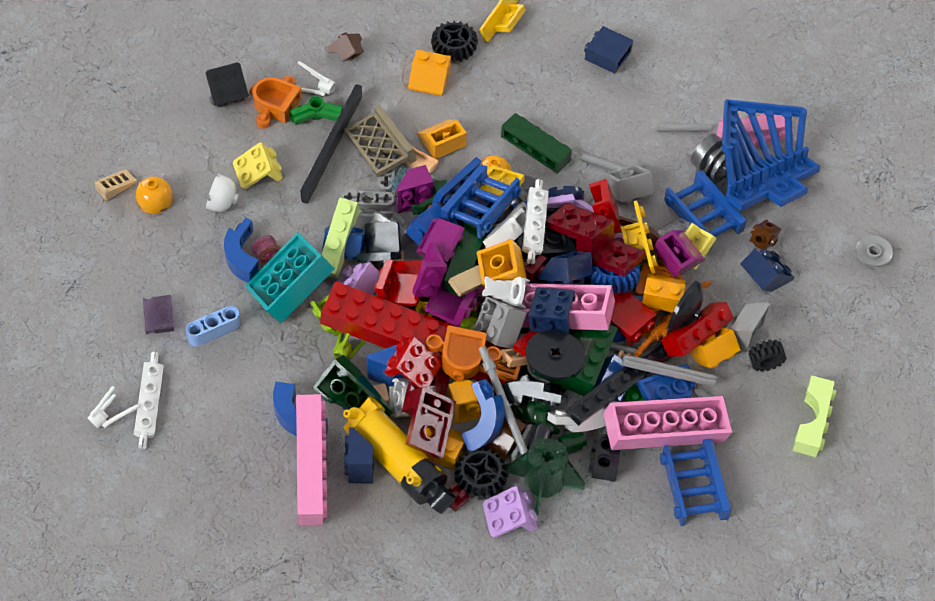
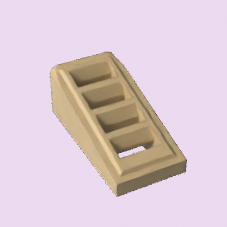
M125 169L99 179L94 183L97 192L108 201L136 184L137 180Z

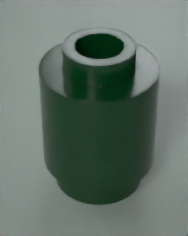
M570 432L558 437V442H556L558 452L564 456L580 451L583 447L587 446V440L583 432Z

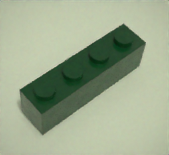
M514 113L502 125V138L558 174L571 161L572 149L517 113Z
M466 222L462 232L463 238L457 244L455 254L444 279V290L455 295L457 293L448 283L449 279L479 265L477 251L483 250V241L489 235L485 233L481 239L478 238L477 227Z

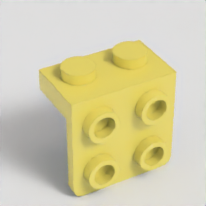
M260 142L233 161L237 177L243 189L249 188L266 175L277 182L283 179L282 167L277 162V154L272 147L269 148Z

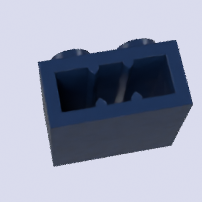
M602 26L599 32L596 31L594 33L592 41L585 45L584 60L615 74L632 52L633 40Z

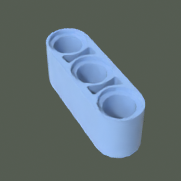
M228 306L189 323L186 327L189 344L196 347L237 330L241 324L239 310L234 306Z

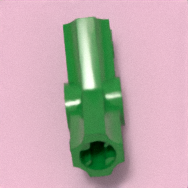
M314 96L308 100V103L289 110V116L295 125L309 119L320 120L325 118L337 121L343 107L326 103L321 97Z

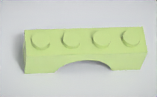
M340 197L322 251V256L335 268L329 276L339 279L343 267L345 247L349 234L356 225L361 209L358 202Z
M811 375L804 402L812 407L816 419L807 424H800L793 451L816 457L818 451L823 450L825 439H822V435L827 433L829 426L826 418H830L833 408L829 404L830 401H834L836 390L833 389L834 381Z

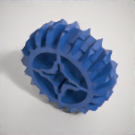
M592 264L593 275L589 276L592 285H612L613 293L619 295V292L626 293L627 290L632 291L633 287H637L640 279V267L637 265L624 277Z

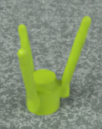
M341 332L333 349V355L336 358L344 355L352 359L355 353L367 341L362 340L352 350V345L348 343L350 334L347 333L341 342L343 332Z

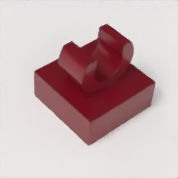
M454 484L449 490L455 495L456 499L449 508L456 512L469 501L470 496L465 494L464 490L458 488L457 484Z

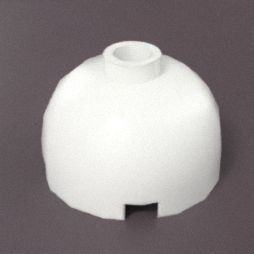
M217 174L209 192L211 201L207 200L206 209L214 212H225L232 204L236 205L239 194H236L235 183L230 178Z
M395 378L392 380V382H395L394 386L389 388V406L395 409V414L392 415L395 418L409 417L411 415L402 412L409 380L406 378Z

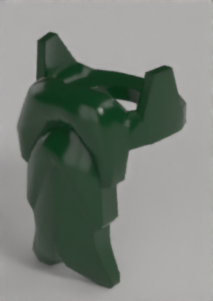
M432 179V198L412 205V215L421 214L430 205L432 206L431 203L437 191L447 181Z
M541 399V402H530L523 411L519 406L514 407L520 420L528 418L534 425L544 423L550 426L553 434L560 433L555 424L547 420L550 409L543 399Z

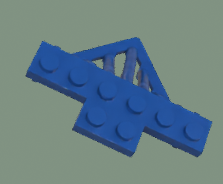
M729 99L724 101L722 151L725 153L728 178L726 200L740 211L766 198L782 207L807 194L808 188L800 183V181L818 173L820 165L808 158L809 148L807 146L803 148L807 115L805 108ZM738 111L748 114L765 160L759 156L737 113ZM756 113L766 115L775 157L770 153ZM774 115H782L785 118L786 155L781 150ZM792 116L799 117L795 152L793 151Z

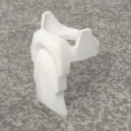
M487 276L485 277L483 296H493L494 299H500L502 302L512 306L526 308L522 301L525 293V283L530 282V280L517 277L512 281H494Z

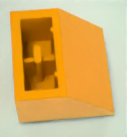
M448 119L417 132L418 137L435 159L466 147L467 132L458 120Z

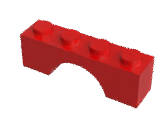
M710 303L702 309L701 317L697 321L686 327L673 330L662 338L661 341L668 357L687 355L732 321L734 318L728 303Z

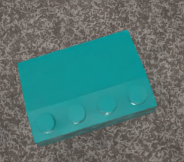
M297 232L245 287L263 308L281 324L317 289L321 282L335 268Z

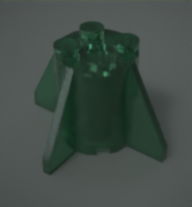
M536 439L527 452L508 464L507 471L509 474L525 477V484L530 489V492L538 496L535 507L536 515H539L542 498L552 497L553 494L559 493L563 486L581 490L585 488L584 480L568 460L565 444L553 439Z

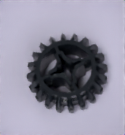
M454 20L453 23L447 21L446 24L441 23L440 27H436L432 33L431 44L435 53L451 56V60L455 63L456 60L462 62L463 59L468 60L469 56H473L477 49L478 39L473 27H469L468 23L463 25L462 21L456 23Z
M482 447L481 451L476 449L471 453L467 450L465 452L466 456L461 455L459 457L460 461L455 463L454 480L458 483V488L465 491V494L470 493L471 499L475 495L478 496L479 501L482 499V496L489 499L490 494L495 496L497 491H503V486L507 485L509 472L507 471L508 465L505 464L504 457L499 458V452L492 454L491 448L485 451V448ZM488 465H492L496 469L497 473H495L494 470L490 469ZM465 473L474 479V483L466 477Z

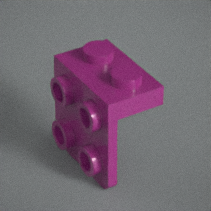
M435 243L429 244L412 290L415 297L436 296L438 289L441 287L443 276L447 271V265Z
M439 288L436 296H432L428 301L425 310L459 327L464 318L468 319L472 308L474 309L479 299L476 297L479 289L467 293L465 298L462 299Z

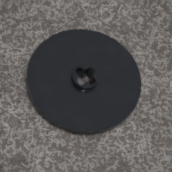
M546 330L535 334L528 341L525 350L527 363L532 370L548 379L564 380L571 378L580 372L585 362V352L581 343L572 335L559 330Z

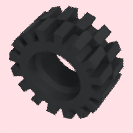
M768 340V342L762 341V344L757 343L755 344L756 347L752 346L748 353L753 369L756 371L760 370V372H764V370L770 371L771 368L774 370L776 366H782L781 363H785V360H787L783 345L777 340L773 342L772 340Z

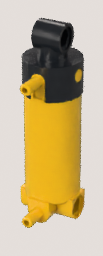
M368 397L360 408L353 407L345 410L343 415L348 419V422L344 425V430L349 434V428H354L373 446V456L398 481L401 487L417 504L422 505L428 502L436 512L443 514L456 499L455 495L445 487L448 476L423 452L405 445L407 435L385 414L384 411L386 409L374 398Z

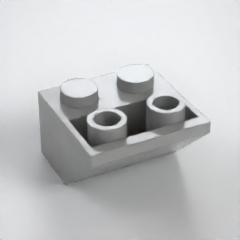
M486 296L474 331L487 333V341L494 345L511 349L517 341L527 312Z

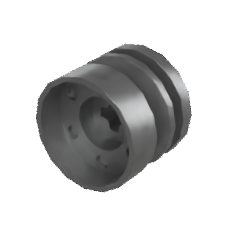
M712 133L699 143L690 161L700 171L705 170V174L712 181L719 182L727 176L725 153L722 151V138Z

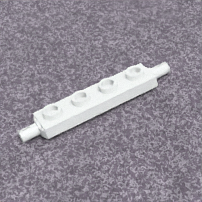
M540 179L535 181V188L530 187L528 192L522 251L528 253V264H530V261L531 264H534L535 256L541 255L543 251L549 191L542 189L543 180L540 181Z
M152 352L150 362H144L138 400L139 408H137L134 435L139 437L138 448L140 449L142 442L143 449H146L147 439L153 438L155 434L164 365L158 363L159 353L157 352L155 359V352Z

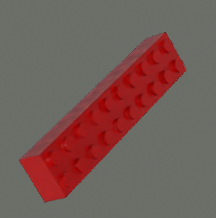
M337 281L334 283L320 317V324L346 334L349 333L351 336L385 349L398 345L400 341H405L412 337L417 338L425 346L426 340L430 335H438L444 342L448 325L454 326ZM487 340L485 341L486 348L493 346L500 350L510 349L494 345ZM433 352L441 359L442 352ZM478 371L472 377L477 381L487 379L488 383L493 387L489 374ZM499 378L501 384L507 382V380Z

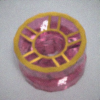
M271 235L258 238L251 246V251L259 259L260 264H267L281 249L275 238Z

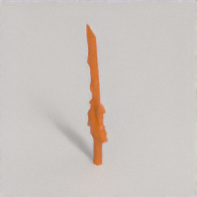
M712 281L701 283L703 290L706 289ZM673 312L660 317L661 321L658 322L657 327L644 334L646 340L635 351V356L639 357L646 352L653 341H658L662 336L665 337L668 334V324Z

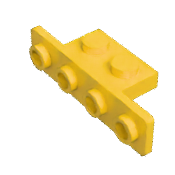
M519 0L499 1L479 29L485 42H489L496 32H511L526 11L523 4H517Z
M634 201L638 222L621 227L624 243L645 251V259H648L651 273L655 274L654 267L658 265L655 255L651 256L650 250L654 249L651 239H647L646 235L650 233L647 222L643 223L642 217H646L644 208L639 206L638 201Z

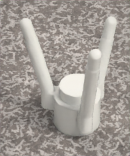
M298 61L300 66L320 80L318 83L320 90L301 88V92L319 94L324 97L326 93L329 95L333 93L336 82Z
M112 386L87 418L98 429L101 426L106 428L111 423L139 408V404L106 420L109 416L104 410L116 397L115 394L110 397L115 389Z

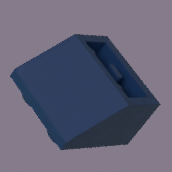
M754 248L740 263L763 291L772 292L795 278L791 274L792 270L786 264L781 263L779 260L780 256L775 251Z
M574 251L552 257L538 275V280H546L547 283L562 281V284H572L573 280H585V277L593 275L591 252Z
M349 428V435H345L344 475L348 476L349 483L373 484V446L354 428Z

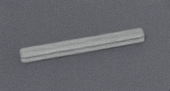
M627 354L622 359L623 366L709 386H714L716 383V376L713 374Z

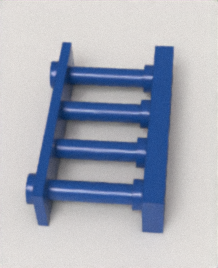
M475 157L437 191L431 204L433 205L437 201L440 205L442 203L446 204L452 194L456 193L482 161ZM474 198L471 199V201L481 204ZM484 199L486 202L483 206L491 208L494 202ZM466 208L460 211L477 219H481L484 215L478 211L472 214Z
M480 164L441 208V219L452 222L457 218L477 227V237L481 239L485 233L490 231L491 226L512 201L519 197L521 193L520 179L516 178L510 185L489 178L487 166ZM487 184L504 191V193L499 197L480 188ZM479 196L494 202V204L489 208L473 202L471 199ZM468 207L485 215L481 219H477L460 211Z
M702 170L695 174L694 184L675 194L670 187L666 188L665 203L674 210L688 228L691 223H694L700 229L708 232L703 224L721 216L725 219L726 223L708 232L714 237L729 229H733L737 234L744 231L746 219L726 200L723 193ZM695 191H700L703 194V198L688 206H685L680 200ZM707 203L715 208V210L699 219L691 213Z
M703 440L699 450L670 454L669 446L664 445L663 452L660 453L661 465H665L675 504L674 516L676 519H679L680 526L685 525L688 515L708 512L718 513L720 520H727L731 508L712 440ZM696 458L704 460V468L675 472L673 465L675 461ZM699 476L709 478L710 483L708 486L687 489L679 488L678 479ZM703 494L714 496L715 501L713 504L684 507L682 497Z

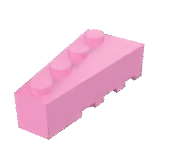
M762 113L760 116H757V120L768 145L772 140L766 115ZM774 115L779 140H784L785 118L782 115ZM749 116L741 119L755 148L759 147L760 145ZM720 119L717 135L722 138L723 119Z

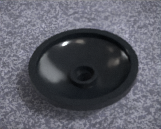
M693 282L681 297L670 318L668 332L671 333L673 330L686 327L693 320L697 321L702 314L700 308L703 302V288L700 282Z

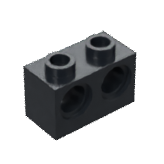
M598 433L597 441L593 440L591 452L595 453V457L590 458L589 470H593L592 478L616 482L620 450H611L608 435Z

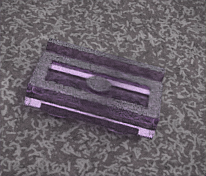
M171 295L152 297V299L143 298L146 335L150 332L163 333L174 331Z

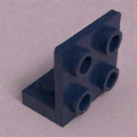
M537 287L528 315L530 331L559 330L570 334L569 314L575 295L574 290Z

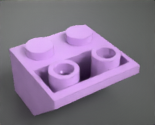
M371 262L347 266L342 270V275L337 282L373 295L375 293V283L379 280L380 272Z

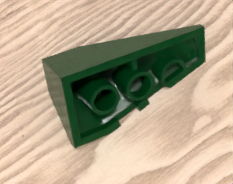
M344 355L334 359L312 387L327 402L335 403L343 407L344 410H349L353 407L360 408L368 397H372L386 409L384 412L388 417L394 413L393 409L358 367Z

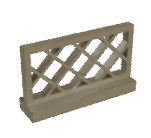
M381 105L374 108L375 112L344 129L377 177L406 161L413 163L417 160L414 149ZM376 120L375 126H367L369 122ZM361 130L359 135H354L351 132ZM365 130L373 131L372 135L364 136ZM377 132H385L383 137H375ZM361 141H369L368 146H361ZM373 142H381L380 147H372ZM385 143H393L392 148H384ZM369 152H377L376 157H368ZM381 153H389L388 158H380ZM394 154L402 155V157L398 159H392ZM378 162L386 163L385 166L380 168L379 170L376 168Z

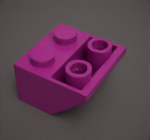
M426 165L408 169L397 187V213L409 212L412 210V205L432 198L433 180Z
M440 218L433 219L416 253L424 257L429 244L435 243L444 262L450 261L455 254L454 248L456 244H459L463 238L462 232L464 228Z
M672 230L660 237L653 247L655 253L674 278L679 277L705 261V258L683 230Z

